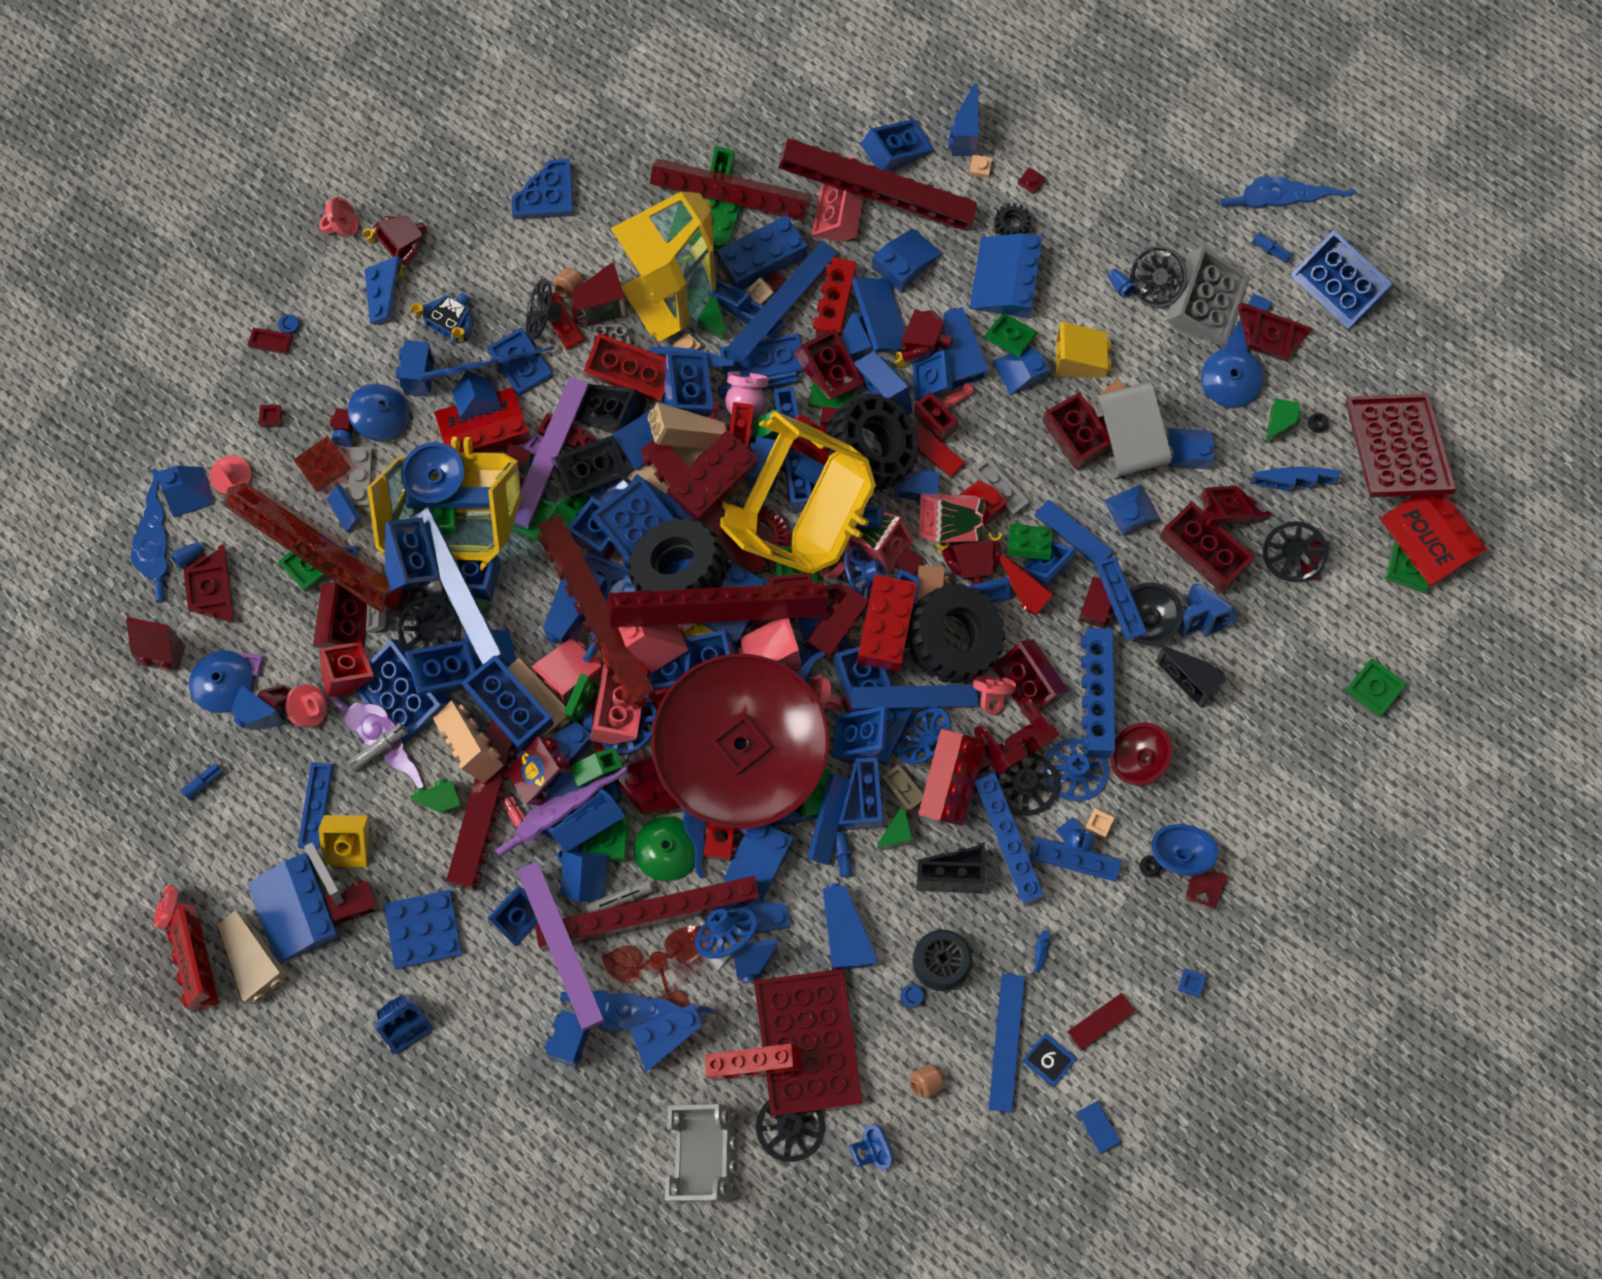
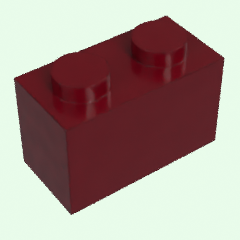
M929 392L915 403L914 415L941 443L957 431L958 420L932 392Z
M1093 576L1078 621L1103 628L1104 623L1109 624L1113 612L1109 611L1111 604L1100 578Z
M357 881L352 884V887L344 889V892L340 894L344 903L338 906L335 905L330 894L325 896L331 919L336 925L379 910L372 885L368 881Z

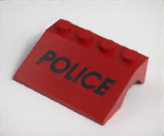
M513 387L496 392L501 408L464 420L460 419L456 405L434 411L443 443L451 447L452 437H458L460 442L459 452H464V438L471 437L472 452L495 453L505 450L508 443L514 446L527 443L530 440V436Z
M1446 495L1412 496L1380 518L1381 522L1429 586L1448 577L1463 565L1476 561L1487 550Z
M179 906L168 923L167 937L170 944L173 943L174 951L171 954L174 964L178 965L179 973L176 974L178 984L183 987L184 994L181 995L182 1003L185 1008L195 1012L218 1005L219 1000L200 919L190 920V911L184 906Z

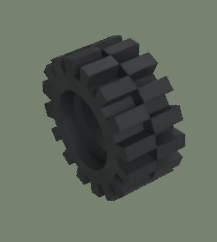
M1008 203L1006 208L1004 205L1001 206L995 216V232L997 234L1000 233V235L1029 233L1031 214H1028V209L1025 208L1023 210V205L1021 204L1019 207H1016L1017 203H1013V206ZM1014 217L1020 221V225L1015 228L1009 227L1005 224V220Z

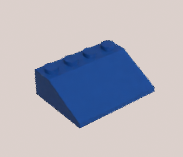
M1335 230L1290 274L1347 329L1364 317L1395 288L1383 274Z
M1023 233L981 237L969 309L1029 318L1043 237Z
M390 639L369 661L374 675L373 679L355 691L365 704L381 706L396 725L400 722L405 726L404 730L407 729L408 734L400 738L403 744H405L433 724L434 720L432 717L451 700L445 692L417 694L405 654L406 650L402 647L399 639Z
M306 852L280 863L247 883L271 951L279 963L340 939L337 927L331 919L326 898L315 868Z

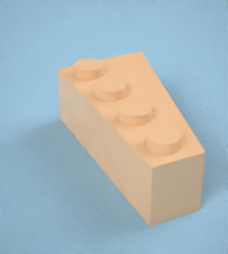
M451 700L432 718L441 734L447 738L445 740L447 745L454 750L452 752L454 757L460 760V768L485 783L503 767L499 760L501 756L495 748L489 746V738L484 733H480L478 730L480 728L479 724L468 716L469 710L462 703L458 705Z

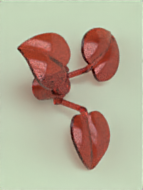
M686 926L670 933L665 940L664 947L671 955L655 951L641 965L643 961L641 952L634 946L626 945L603 955V964L608 973L622 983L636 981L639 977V969L643 970L650 965L654 973L661 975L666 995H660L657 998L666 999L679 1007L690 1005V1001L683 991L676 990L670 994L664 972L668 969L667 959L676 957L680 963H691L700 956L695 947V939L701 927Z

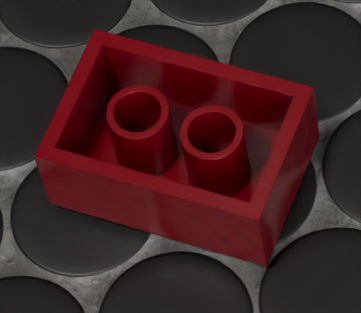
M1080 392L1045 411L1043 424L1076 471L1111 451L1112 446L1108 431Z

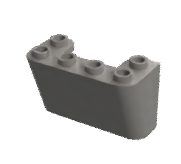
M1150 382L1092 397L1096 416H1104L1114 457L1108 458L1113 478L1169 464L1171 458H1173V450L1167 441L1168 431L1162 421L1163 411L1161 406L1158 405L1156 398L1158 395L1157 389Z
M721 1104L668 1106L667 1129L676 1131L675 1178L665 1177V1201L731 1203L733 1198L737 1196L734 1174L738 1170V1164L735 1160L738 1138L735 1136V1127L738 1126L739 1117L733 1108Z

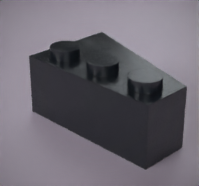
M985 842L966 849L965 847L960 848L958 851L948 854L941 853L922 858L917 862L916 891L983 893L985 885Z

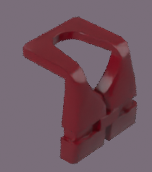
M1207 871L1200 875L1191 876L1185 900L1191 903H1199L1207 906L1208 909L1215 910L1217 908L1216 903L1222 892V886L1226 883L1227 875L1216 871ZM1204 891L1208 902L1196 899L1194 896Z

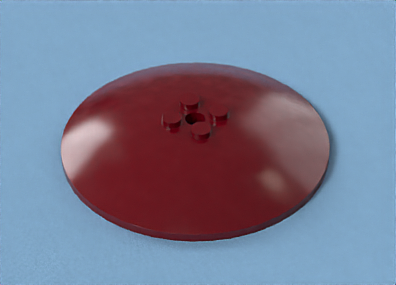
M740 653L727 654L695 665L679 677L666 692L653 722L651 736L652 756L657 774L664 788L672 799L686 812L703 822L717 827L752 829L783 819L799 808L812 794L822 777L829 751L828 724L816 694L805 680L792 669L764 656ZM737 739H744L747 742L746 748L743 750L736 749L734 746Z

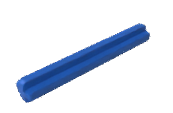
M797 372L767 377L768 387H763L762 389L797 383ZM732 385L718 386L719 396L726 397Z

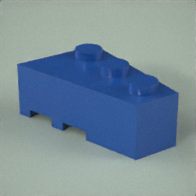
M873 351L854 362L865 382L863 385L870 394L883 395L884 398L888 397L894 400V403L897 405H901L907 415L913 413L909 384L906 380L902 381L899 378L897 371L888 366L883 356L879 357Z
M878 757L855 759L838 824V831L882 828L883 817Z
M600 788L587 802L573 809L567 816L547 828L558 846L567 852L626 816L612 796Z
M698 1001L630 1028L646 1072L706 1023Z

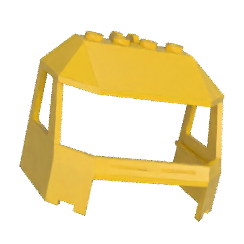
M775 411L770 415L769 421L763 420L759 423L760 426L779 433L743 508L722 500L721 508L725 509V515L720 520V527L743 550L813 574L837 563L844 554L846 545L852 535L859 538L862 537L863 533L856 529L855 526L857 522L863 526L868 525L869 521L862 517L868 500L874 493L876 484L868 459L854 447L801 421ZM801 436L810 440L820 449L825 446L836 452L829 456L793 530L792 553L756 535L757 515L793 440ZM773 552H776V553H778V554H780V555H782V556H785V557H787V558H789V559H791V560H793V561H790V560H787V559H785V558L779 557V556L775 555Z

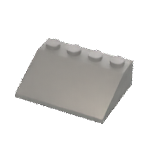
M1202 246L1188 253L1185 262L1187 270L1186 286L1181 296L1171 304L1166 322L1180 331L1226 345L1249 275ZM1179 285L1177 286V289H1176V291H1175V294L1177 293V291H1178L1179 288H1180Z

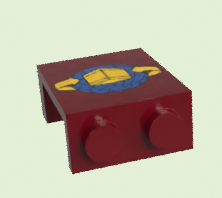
M537 736L509 767L506 773L525 803L539 806L546 801L541 791L559 772L571 773L573 769L569 765L568 758L558 748L556 740L551 737Z

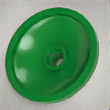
M659 817L649 821L638 832L634 842V857L642 872L650 878L665 882L675 881L686 876L694 868L695 848L685 830L683 820L676 817ZM665 842L670 844V847L667 849L662 847V844Z

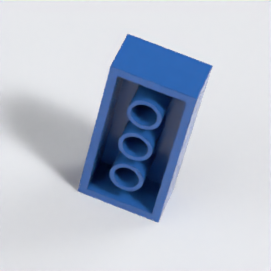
M787 215L717 250V262L731 284L741 290L751 286L760 277L764 279L768 274L778 272L807 257V245Z
M496 655L461 682L464 690L520 752L524 751L537 736H541L554 725L552 717Z

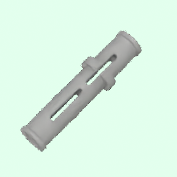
M399 722L387 733L380 734L379 739L347 761L348 765L352 764L350 768L357 772L387 748L391 749L396 741L408 734L407 729L404 730L405 726Z
M646 880L632 887L628 885L624 890L589 904L587 903L586 907L590 913L620 906L628 902L634 903L635 899L653 893L649 880ZM640 890V892L627 896L625 898H621L624 895ZM614 899H618L615 902L599 907L601 904H604Z

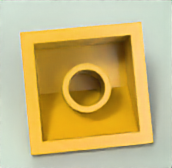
M324 815L319 826L320 848L327 859L323 861V864L325 866L329 864L330 867H367L369 846L368 816Z

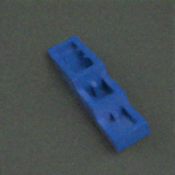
M722 279L716 282V291H707L710 297L716 296L717 302L723 308L746 324L763 307V305L752 300L751 294ZM780 319L766 336L773 340L785 327L784 321Z
M673 346L650 347V351L657 355H666L667 351L707 353L709 368L736 366V362L701 350Z
M1320 467L1274 468L1255 472L1250 480V484L1291 492L1295 485L1313 489L1317 482L1335 485L1339 479L1340 470Z

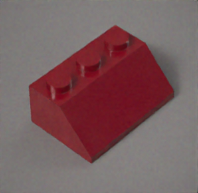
M338 581L321 586L313 647L322 648L362 642L364 647L368 601L367 591Z
M1035 639L1020 641L992 666L1001 680L1006 677L1016 683L1015 693L1011 694L1019 708L1020 700L1023 697H1028L1038 710L1042 711L1069 692Z

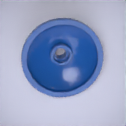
M1224 348L1213 353L1205 362L1201 372V384L1205 394L1213 402L1224 407L1238 408L1249 404L1258 396L1263 385V371L1260 363L1251 353L1240 348ZM1231 372H1237L1238 376L1233 377Z
M368 384L357 389L351 396L348 403V417L352 426L362 436L374 441H390L402 435L410 421V409L405 398L394 388L384 384ZM379 404L384 405L385 408H381Z
M439 442L425 443L413 449L405 458L401 468V481L406 492L413 499L425 504H438L453 497L460 489L465 475L464 464L459 454L452 447ZM439 475L438 480H433V477Z
M227 650L215 651L205 655L193 667L189 678V691L193 700L204 710L213 713L230 712L240 687L243 685L252 692L254 685V676L250 664L238 653ZM220 675V678L215 681L214 677Z
M1186 824L1168 825L1158 830L1152 839L1151 851L1153 857L1162 867L1175 874L1184 876L1200 875L1212 869L1217 862L1218 847L1216 842L1208 833L1197 827Z

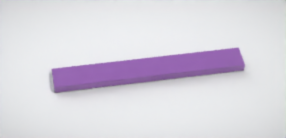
M569 377L521 488L522 501L514 525L529 529L555 468L551 458L561 454L588 391L589 382Z
M538 861L518 869L517 872L582 1030L586 1031L603 1023L602 1014Z

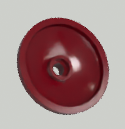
M1148 722L1133 724L1124 729L1115 739V752L1113 757L1110 758L1112 769L1127 784L1133 786L1152 784L1168 771L1173 760V743L1168 733L1156 724ZM1150 756V759L1145 762V758Z

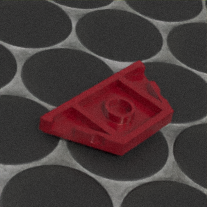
M1243 302L1238 305L1247 348L1283 361L1293 353L1294 349L1301 344L1302 340L1313 329Z
M1236 485L1208 487L1201 493L1205 520L1208 526L1266 521L1272 515L1268 510L1262 512L1254 506L1256 501L1246 495Z
M222 544L217 547L218 550L209 556H203L197 563L191 564L183 570L188 610L192 613L234 623L226 547Z
M640 748L630 753L623 766L628 771L618 778L615 783L642 815H649L655 812L660 814L669 813L670 810L677 809L683 812L681 807L664 788L654 763Z

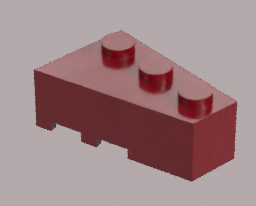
M846 586L838 592L826 610V615L821 617L804 645L816 653L824 652V659L830 655L834 656L840 647L838 643L850 633L852 629L850 626L860 618L863 613L862 610L869 600L851 587Z

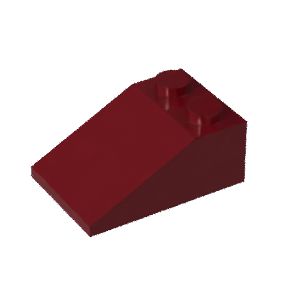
M836 329L802 344L794 351L802 369L829 400L865 383Z
M127 617L126 625L131 655L136 659L137 663L145 667H150L151 664L158 665V668L164 671H171V668L178 670L186 646L169 625Z

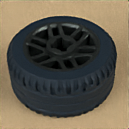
M935 930L923 936L915 947L912 959L913 969L917 978L923 985L935 991H950L959 987L967 979L973 962L972 952L968 943L962 936L950 930ZM941 957H945L946 962L944 964L940 963L939 959Z

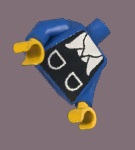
M460 293L456 300L445 295L441 299L428 304H411L409 313H416V319H420L421 315H424L423 319L426 326L457 344L458 342L462 343L464 338L470 335L473 330V318L470 309L467 307L471 299L464 293Z

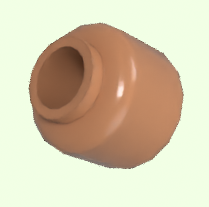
M573 268L563 269L554 279L556 293L564 298H572V292L584 283L582 274Z
M927 1064L912 1073L910 1087L916 1096H921L925 1099L930 1098L942 1091L944 1087L943 1080L945 1079L944 1073L939 1067L936 1068L931 1064Z

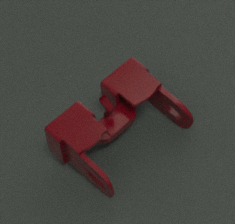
M1023 697L1020 700V708L1031 724L1026 725L1005 740V746L1003 743L997 744L986 728L977 726L974 729L975 737L985 740L984 750L999 776L1028 756L1022 744H1024L1029 754L1033 755L1060 735L1053 724L1049 725L1036 705L1028 697Z

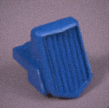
M1194 584L1191 586L1186 601L1189 607L1185 611L1178 631L1182 637L1201 630L1203 635L1207 637L1237 623L1239 618L1234 607L1203 585Z
M408 994L389 1001L375 1014L376 1030L394 1054H397L434 1029L416 1001H412Z

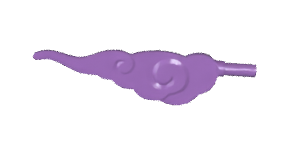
M339 696L328 698L344 715L347 726L357 731L368 746L379 739L380 734L387 733L396 726L389 718L386 710L379 705L355 703L349 706ZM401 739L396 741L391 749L387 748L380 753L393 768L410 775L418 788L424 787L420 773L415 764L409 759Z
M623 767L617 773L596 780L587 787L569 792L562 797L552 798L544 804L535 807L517 827V834L513 836L514 838L495 851L501 857L516 846L533 840L543 830L559 822L573 809L587 802L601 787L622 777L628 769Z

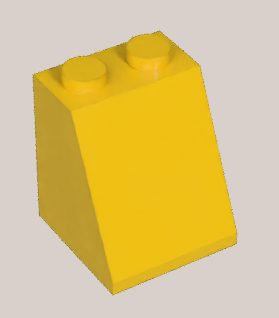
M1060 322L1056 336V377L1105 378L1107 371L1111 370V358H1108L1111 341L1107 340V332Z

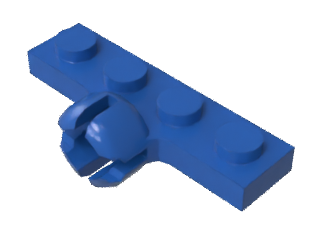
M1081 829L1070 830L1065 843L1035 836L1030 859L1116 882L1122 859L1093 851L1095 838L1090 832H1084L1082 842L1079 841Z

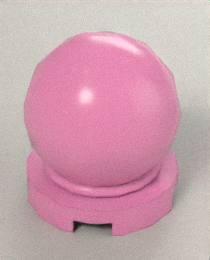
M729 372L727 382L732 387L728 390L725 398L728 412L732 415L733 402L753 404L752 420L756 419L763 413L766 405L765 393L762 388L768 387L767 376L750 373V377L740 376V372Z

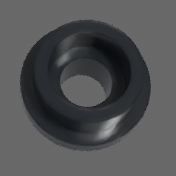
M1315 413L1309 417L1307 424L1312 432L1323 433L1328 428L1329 421L1324 414ZM1319 421L1321 426H1317L1314 422Z
M1149 855L1140 861L1139 869L1144 876L1153 878L1159 875L1162 866L1152 855ZM1148 863L1153 864L1154 870H1148L1146 865Z

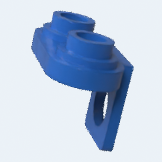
M878 1124L866 1126L863 1131L864 1141L849 1145L857 1167L874 1163L881 1170L892 1167L895 1156L885 1131ZM858 1148L862 1151L865 1150L864 1160L859 1157Z

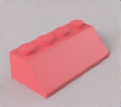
M821 183L811 236L843 242L856 238L864 197Z
M606 653L590 735L591 741L616 744L637 738L648 668L639 659Z

